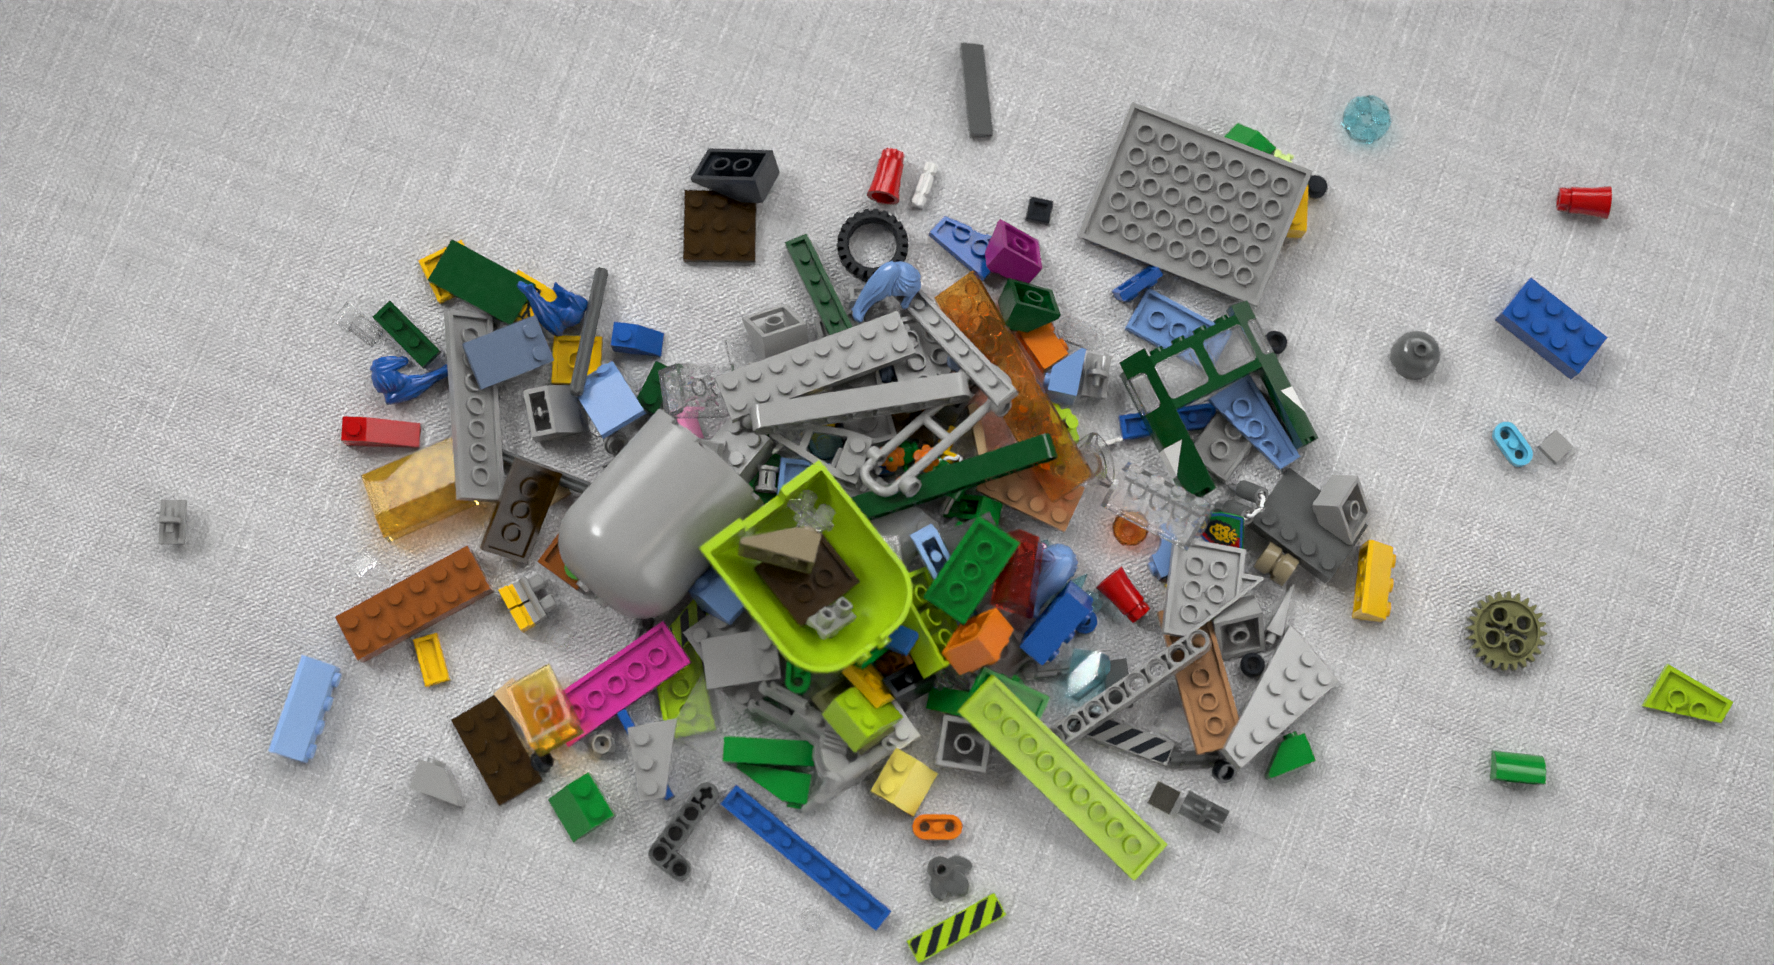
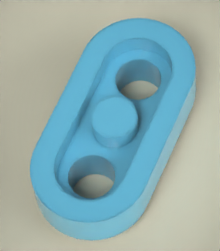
M1502 422L1493 429L1492 438L1511 465L1522 467L1532 460V448L1513 423ZM1501 432H1506L1508 438L1503 439L1501 437ZM1516 451L1522 454L1521 459L1515 457Z

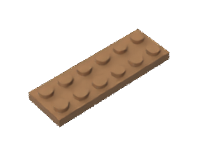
M1164 610L1157 612L1161 629ZM1211 620L1197 629L1203 630L1208 634L1211 640L1210 650L1174 675L1196 756L1222 750L1233 727L1236 726L1239 720ZM1163 634L1166 648L1181 639L1180 637ZM1202 636L1196 637L1193 641V646L1195 648L1203 647L1206 639ZM1181 650L1174 652L1172 660L1174 662H1181L1185 657V652Z

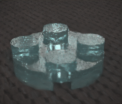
M1374 95L1355 97L1348 103L1343 112L1342 127L1352 139L1365 144H1371L1381 139L1390 127L1391 119L1388 105ZM1361 115H1371L1370 120L1373 123H1363Z

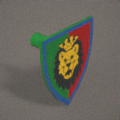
M1214 512L1200 516L1191 523L1196 532L1206 542L1243 549L1244 517L1231 513Z

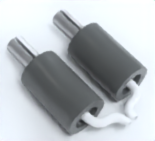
M1242 480L1239 483L1231 481L1229 488L1235 490L1238 497L1258 504L1260 508L1254 511L1253 508L1234 500H1227L1226 502L1219 500L1215 507L1222 510V512L1244 517V525H1248L1254 520L1258 512H1263L1265 509L1263 504L1267 501L1269 492L1265 487L1246 480Z

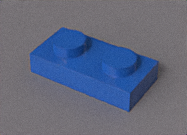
M1149 265L1113 289L1112 293L1118 300L1131 301L1138 296V292L1142 289L1154 286L1158 282L1157 279L1162 277L1163 274L1159 267Z

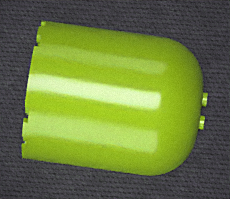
M820 460L782 486L775 498L743 521L739 518L699 547L701 553L780 653L791 664L804 671L824 674L840 671L856 662L861 665L871 657L870 652L877 647L880 650L891 641L889 636L904 621L911 606L912 583L906 567ZM814 523L860 581L857 586L842 596L852 604L851 612L856 616L855 621L839 630L833 638H826L824 640L813 627L805 624L800 628L754 571V567L762 561L738 556L741 538L795 527L802 528V526H810Z

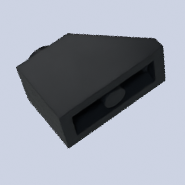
M914 662L883 678L882 683L895 701L912 702L932 690L937 676L933 674L924 679Z

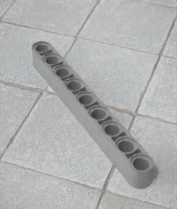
M956 372L761 403L752 406L749 410L753 433L765 435L959 404L970 400L971 395L966 373Z
M1203 630L1191 631L1049 729L1054 734H1059L1061 741L1067 747L1071 746L1205 655L1211 648V640L1208 634ZM1199 636L1206 639L1205 645L1201 648H1195L1193 646L1194 639ZM1178 650L1184 651L1185 657L1181 662H1174L1172 660L1174 652ZM1157 664L1163 665V674L1153 676L1152 668ZM1137 678L1143 679V687L1140 690H1132V681ZM1116 692L1122 693V701L1117 705L1112 704L1111 696ZM1095 706L1101 707V716L1096 719L1091 718V709ZM1079 720L1081 722V729L1076 733H1072L1070 731L1071 722Z

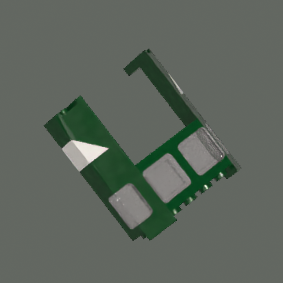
M1247 300L1231 305L1226 310L1227 314L1214 320V325L1208 328L1202 325L1193 330V335L1186 339L1182 335L1172 340V345L1165 349L1163 346L1153 349L1149 352L1151 356L1143 348L1119 362L1123 370L1120 378L1185 505L1215 490L1216 486L1177 412L1180 408L1257 371L1293 439L1291 442L1296 450L1318 439L1300 400Z

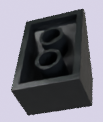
M708 148L693 173L691 181L739 202L763 203L780 171L773 150Z

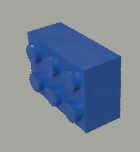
M1070 580L1039 615V618L1025 631L1019 647L1042 666L1047 660L1052 662L1060 651L1058 649L1062 643L1068 644L1076 634L1074 631L1079 624L1083 626L1091 617L1093 598Z

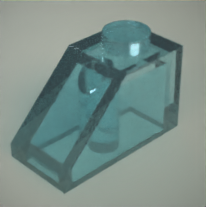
M1074 649L1065 697L1079 702L1105 682L1106 675L1109 674L1111 669L1110 656L1102 652Z

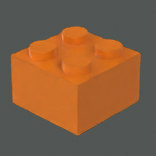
M995 607L969 618L965 625L959 623L942 654L959 675L969 671L973 673L981 666L986 664L992 665L1000 659V653L1009 643V637L1014 629Z

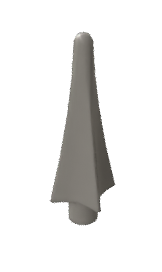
M1290 583L1281 604L1264 630V633L1267 634L1266 644L1273 646L1276 639L1279 640L1283 635L1288 607L1295 588L1294 583Z

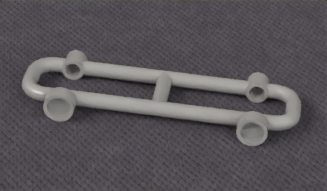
M994 365L996 369L1012 384L1010 377L998 366ZM967 376L968 385L971 387L975 383ZM988 399L950 434L931 419L944 406L927 408L881 449L877 446H872L867 451L866 457L868 460L860 470L862 482L878 496L888 497L899 491L907 497L914 496L921 487V482L916 478L921 471L990 411L998 417L1006 415L1011 409L1012 402L1010 401L998 409ZM922 425L926 426L942 440L892 485L882 487L870 476V471L875 466H881L886 461L887 456Z

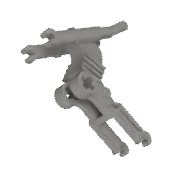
M762 681L759 691L763 695L769 696L793 709L795 712L792 716L763 699H760L757 705L755 700L751 699L747 705L751 713L759 714L788 731L794 730L800 735L802 740L808 741L814 746L812 761H815L817 772L824 780V783L820 787L821 792L802 807V811L806 815H809L827 801L836 798L852 786L860 784L861 780L871 773H878L883 763H878L877 765L876 763L891 755L896 749L895 745L887 746L890 739L886 737L877 747L865 755L858 756L856 761L850 763L845 754L847 752V743L822 716L823 713L811 707L804 698L793 694L774 681H771L768 687L766 682Z

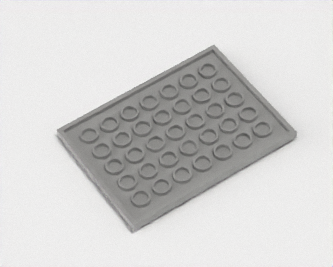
M1132 102L1078 237L1149 265L1159 267V269L1238 300H1247L1249 304L1258 307L1313 171Z

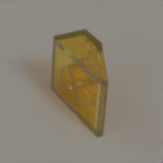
M550 663L506 686L528 745L540 757L584 733L577 714Z

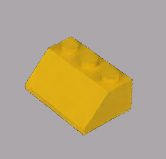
M1370 539L1359 546L1352 619L1382 622L1386 620V617L1390 616L1391 602H1388V595L1392 592L1394 579L1390 578L1391 568L1394 569L1396 564V554H1393L1392 546Z

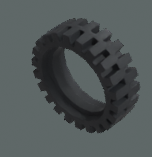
M873 208V211L864 209L861 213L859 211L854 213L853 217L850 216L846 223H843L838 235L837 250L841 264L848 273H852L853 277L857 279L858 277L861 278L862 281L867 282L879 268L861 265L850 253V238L855 230L862 225L870 223L880 224L891 231L897 246L895 254L890 261L905 262L907 257L908 238L906 230L893 214L889 215L885 210L881 212L879 209Z

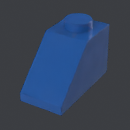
M614 322L611 347L613 352L661 357L664 333L638 324Z

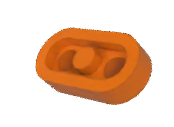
M922 814L913 821L912 830L915 836L923 840H952L961 834L962 822L957 816L952 814ZM926 822L929 824L927 832L921 831V823ZM950 822L954 825L952 832L945 830L946 823Z

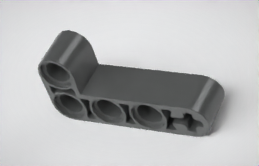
M704 782L697 786L649 849L648 856L652 863L675 880H686L692 873L691 863L680 855L678 850L719 797L718 789L710 782ZM712 788L711 794L713 798L711 800L706 798L702 802L706 806L704 810L698 804L692 802L695 798L698 801L701 800L703 797L702 789L708 790ZM689 807H695L698 810V817L693 821H688L685 817V811ZM673 827H680L683 831V836L678 841H673L669 836L670 830ZM658 847H664L667 850V857L663 861H657L654 857V851ZM678 862H683L687 866L686 874L681 877L676 876L673 871L675 864Z

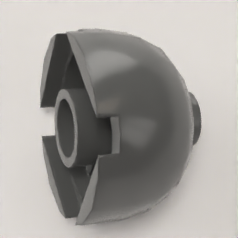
M1412 331L1405 333L1395 341L1391 348L1390 359L1399 375L1406 379L1419 380L1427 377L1436 369L1440 361L1441 352L1433 336L1422 331Z

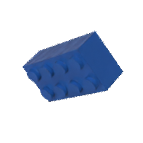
M1532 277L1521 286L1495 319V321L1570 380L1581 372L1608 338Z

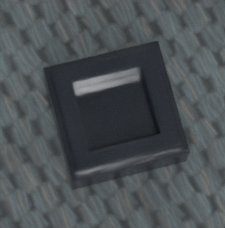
M1030 196L1025 221L1048 226L1054 201Z

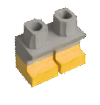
M540 574L528 579L524 576L519 581L498 589L515 622L523 633L549 618L547 614L558 607L551 594L541 600L538 599L536 592L547 587Z

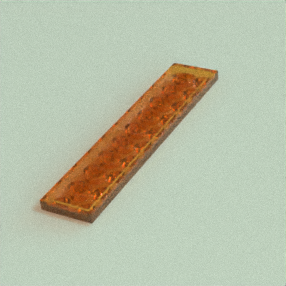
M972 270L934 297L942 312L992 364L998 366L1010 377L1012 385L1018 391L1019 395L1011 400V409L1003 416L1016 441L1020 442L1045 433L1051 434L1058 458L1032 467L1051 502H1057L1095 477L977 272Z

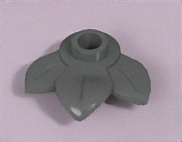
M959 855L951 856L948 859L943 856L932 858L927 866L928 875L931 877L930 891L932 895L940 901L947 896L948 892L958 896L966 895L969 890V884L964 874L970 871L973 864L967 858ZM943 865L944 871L939 874L937 867Z

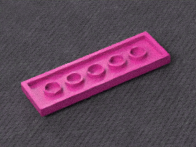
M662 621L541 705L566 745L571 747L616 716L618 712L629 707L692 662L665 621Z

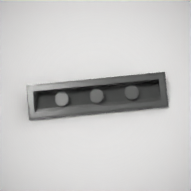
M960 43L969 137L993 136L984 46L982 44Z

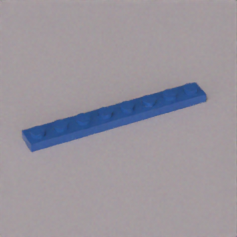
M735 785L722 801L721 805L875 931L892 912L739 786Z

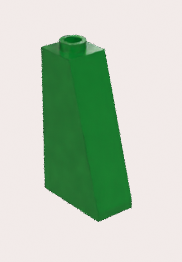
M724 736L723 762L725 764L741 763L747 765L814 767L815 761H812L814 746L804 740Z

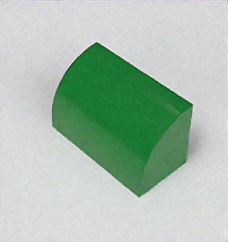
M1492 750L1490 780L1532 785L1546 784L1544 757Z

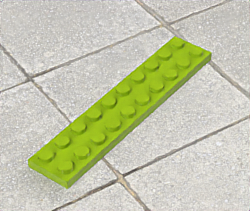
M991 675L958 710L980 734L1133 881L1139 877L1168 845L994 675Z

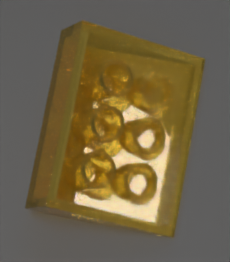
M452 437L361 475L384 539L388 542L480 504L479 501L456 500Z

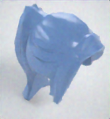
M890 261L881 265L869 278L851 310L853 311L852 316L854 320L861 323L868 309L886 296H905L900 306L902 309L909 307L911 300L921 288V275L919 271L911 264L902 261Z
M1050 545L1043 549L1032 562V572L1036 569L1039 562H1042L1041 572L1038 574L1035 586L1029 595L1031 602L1021 607L1028 610L1031 618H1039V612L1044 603L1056 594L1067 583V580L1074 576L1078 569L1076 554L1067 545Z

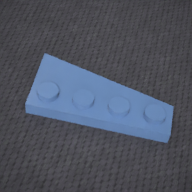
M1250 375L1236 381L1207 399L1277 470L1282 469L1300 457Z

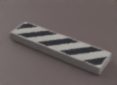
M1090 711V716L1093 719L1099 718L1101 716L1100 714ZM1111 718L1085 735L1091 739L1163 766H1167L1175 742ZM1079 720L1076 721L1073 729L1075 733L1081 729V722Z

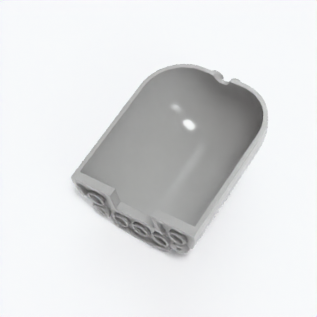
M661 409L656 411L572 504L561 522L558 535L560 555L568 570L579 579L576 584L587 594L590 590L597 595L594 600L604 609L609 606L619 614L637 619L653 618L675 607L688 593V590L694 585L695 581L712 566L701 553L699 547L739 518L743 521L764 506L762 499L752 492V487L729 464L705 444H700V439L686 427L681 426L679 423L675 424L676 420Z

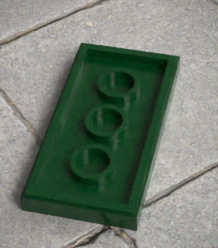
M451 239L428 278L429 283L507 325L517 321L528 302L527 297L517 287L518 282L522 281L527 285L533 284L534 289L537 287L533 282Z

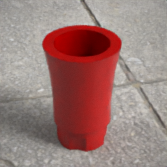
M895 148L882 150L881 158L878 160L872 183L867 192L869 199L886 205L899 203L905 156L902 151Z
M1611 186L1560 187L1556 198V210L1608 219L1612 204Z
M1122 566L1096 586V589L1105 595L1132 623L1136 622L1151 609Z

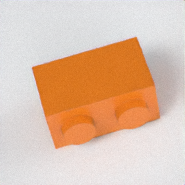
M1048 323L1028 333L1017 331L1015 335L1042 374L1067 358L1069 354L1067 352L1069 348L1062 338L1058 339L1054 334L1055 328L1052 323Z

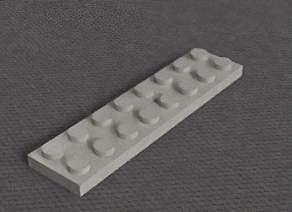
M447 310L444 312L456 500L497 503L504 486L497 384L480 390L462 346L465 342L493 332V319L488 314Z
M895 311L715 377V381L732 423H735L750 414L749 409L754 405L809 396L915 357L916 351L899 312Z

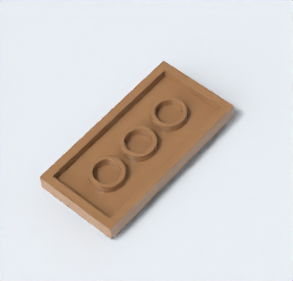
M1035 466L980 484L975 491L1064 533L1085 487L1041 466Z

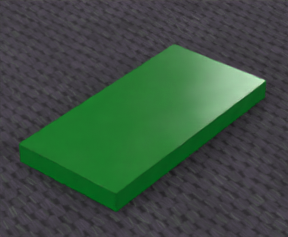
M978 514L922 598L965 625L1020 542Z

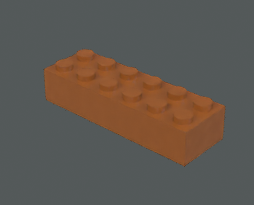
M467 545L335 616V619L356 659L364 663L492 594L494 590L472 549Z

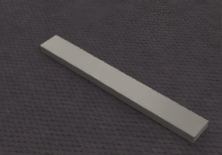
M920 288L911 300L909 307L905 310L998 409L1019 395L1014 386ZM893 296L900 304L905 296Z

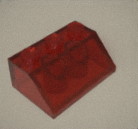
M1018 529L1007 532V534L1018 540L1020 544L994 581L990 605L1028 619H1033L1044 548L1039 536Z

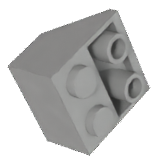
M546 385L523 390L531 434L535 443L583 433L577 398L570 394V385Z

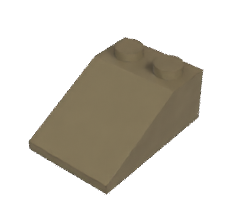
M802 526V528L795 527L744 537L740 540L738 556L811 574L821 533H818L815 528Z

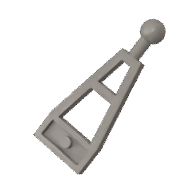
M750 414L740 420L741 425L748 429L752 428ZM824 425L796 429L805 431L799 446L781 436L779 432L769 434V438L811 464L820 460L834 478L855 486L860 477L861 467L866 461V453L871 448L874 440L852 430ZM813 433L847 438L836 469L806 451Z

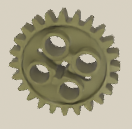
M1510 591L1505 592L1504 597H1502L1500 592H1497L1494 598L1491 595L1486 596V602L1483 600L1478 601L1479 608L1474 607L1471 609L1475 617L1470 616L1466 619L1472 625L1465 627V630L1472 632V635L1466 637V640H1473L1474 642L1469 649L1477 648L1478 650L1475 658L1485 657L1483 665L1491 661L1492 669H1496L1500 664L1502 671H1507L1508 666H1510L1512 671H1515L1518 668V664L1521 668L1527 666L1526 660L1530 663L1534 662L1535 659L1532 654L1539 655L1542 653L1537 646H1544L1546 644L1540 640V637L1547 635L1546 632L1540 630L1546 623L1539 622L1538 620L1543 614L1534 613L1537 605L1529 607V598L1520 601L1519 593L1511 598ZM1494 610H1499L1502 613L1503 619L1501 622L1494 619ZM1518 618H1522L1525 621V630L1518 628ZM1487 622L1496 628H1489L1485 624ZM1507 627V631L1514 634L1505 636V631L1500 629ZM1487 633H1492L1495 636L1494 645L1486 641ZM1515 634L1526 636V640H1523V638ZM1511 641L1518 644L1519 650L1517 653L1510 650L1509 643Z

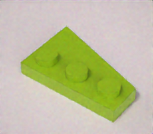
M1666 664L1641 706L1722 723L1733 701L1673 666Z

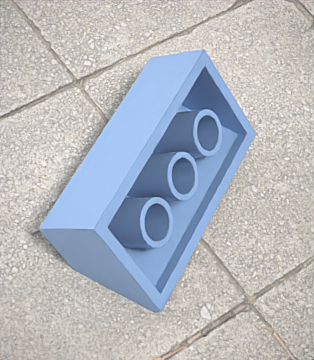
M301 656L270 744L269 752L308 763L309 759L314 757L317 745L314 743L317 735H321L325 726L323 717L325 712L329 711L332 706L333 697H331L334 687L337 688L340 683L342 674L339 671L341 668L308 656Z

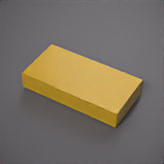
M438 633L413 639L425 687L450 681Z

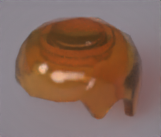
M1134 509L1123 510L1115 516L1112 523V533L1115 539L1123 546H1136L1140 544L1149 532L1148 519L1142 512Z

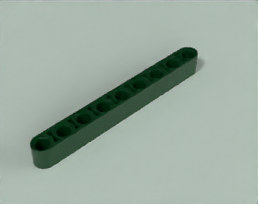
M1045 433L917 475L916 478L921 482V487L912 497H907L901 491L888 497L878 496L874 492L868 491L850 498L865 517L871 521L1050 462L1058 458L1051 434Z

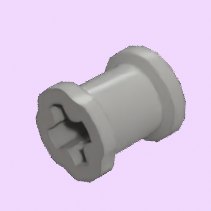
M769 465L757 466L759 480L755 491L777 493L775 482L776 473L779 472V468Z

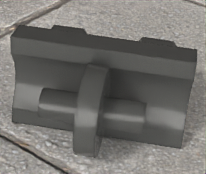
M1188 791L1178 814L1219 834L1230 811Z

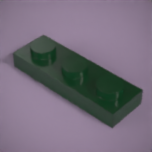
M391 301L387 302L373 316V319L423 369L441 354V351Z

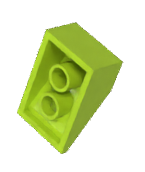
M856 687L848 689L835 698L822 714L854 753L903 719L902 714L891 702L876 709Z

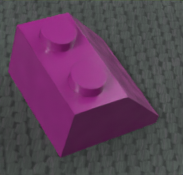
M1000 219L985 251L986 266L991 272L999 273L1007 279L1011 278L1030 283L1043 269L1039 241Z

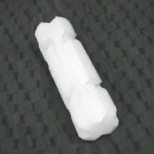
M931 162L925 163L923 173L915 193L917 194H914L912 199L913 206L918 208L924 207L926 197H928L934 180L933 176L937 172L938 167L936 164Z

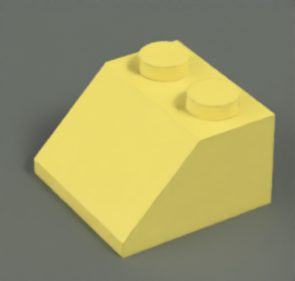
M896 748L870 792L914 817L938 773Z

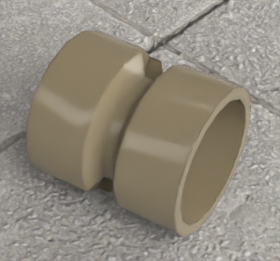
M1271 541L1263 550L1253 568L1264 575L1269 573L1270 579L1282 587L1300 560L1289 553L1283 554L1282 548Z

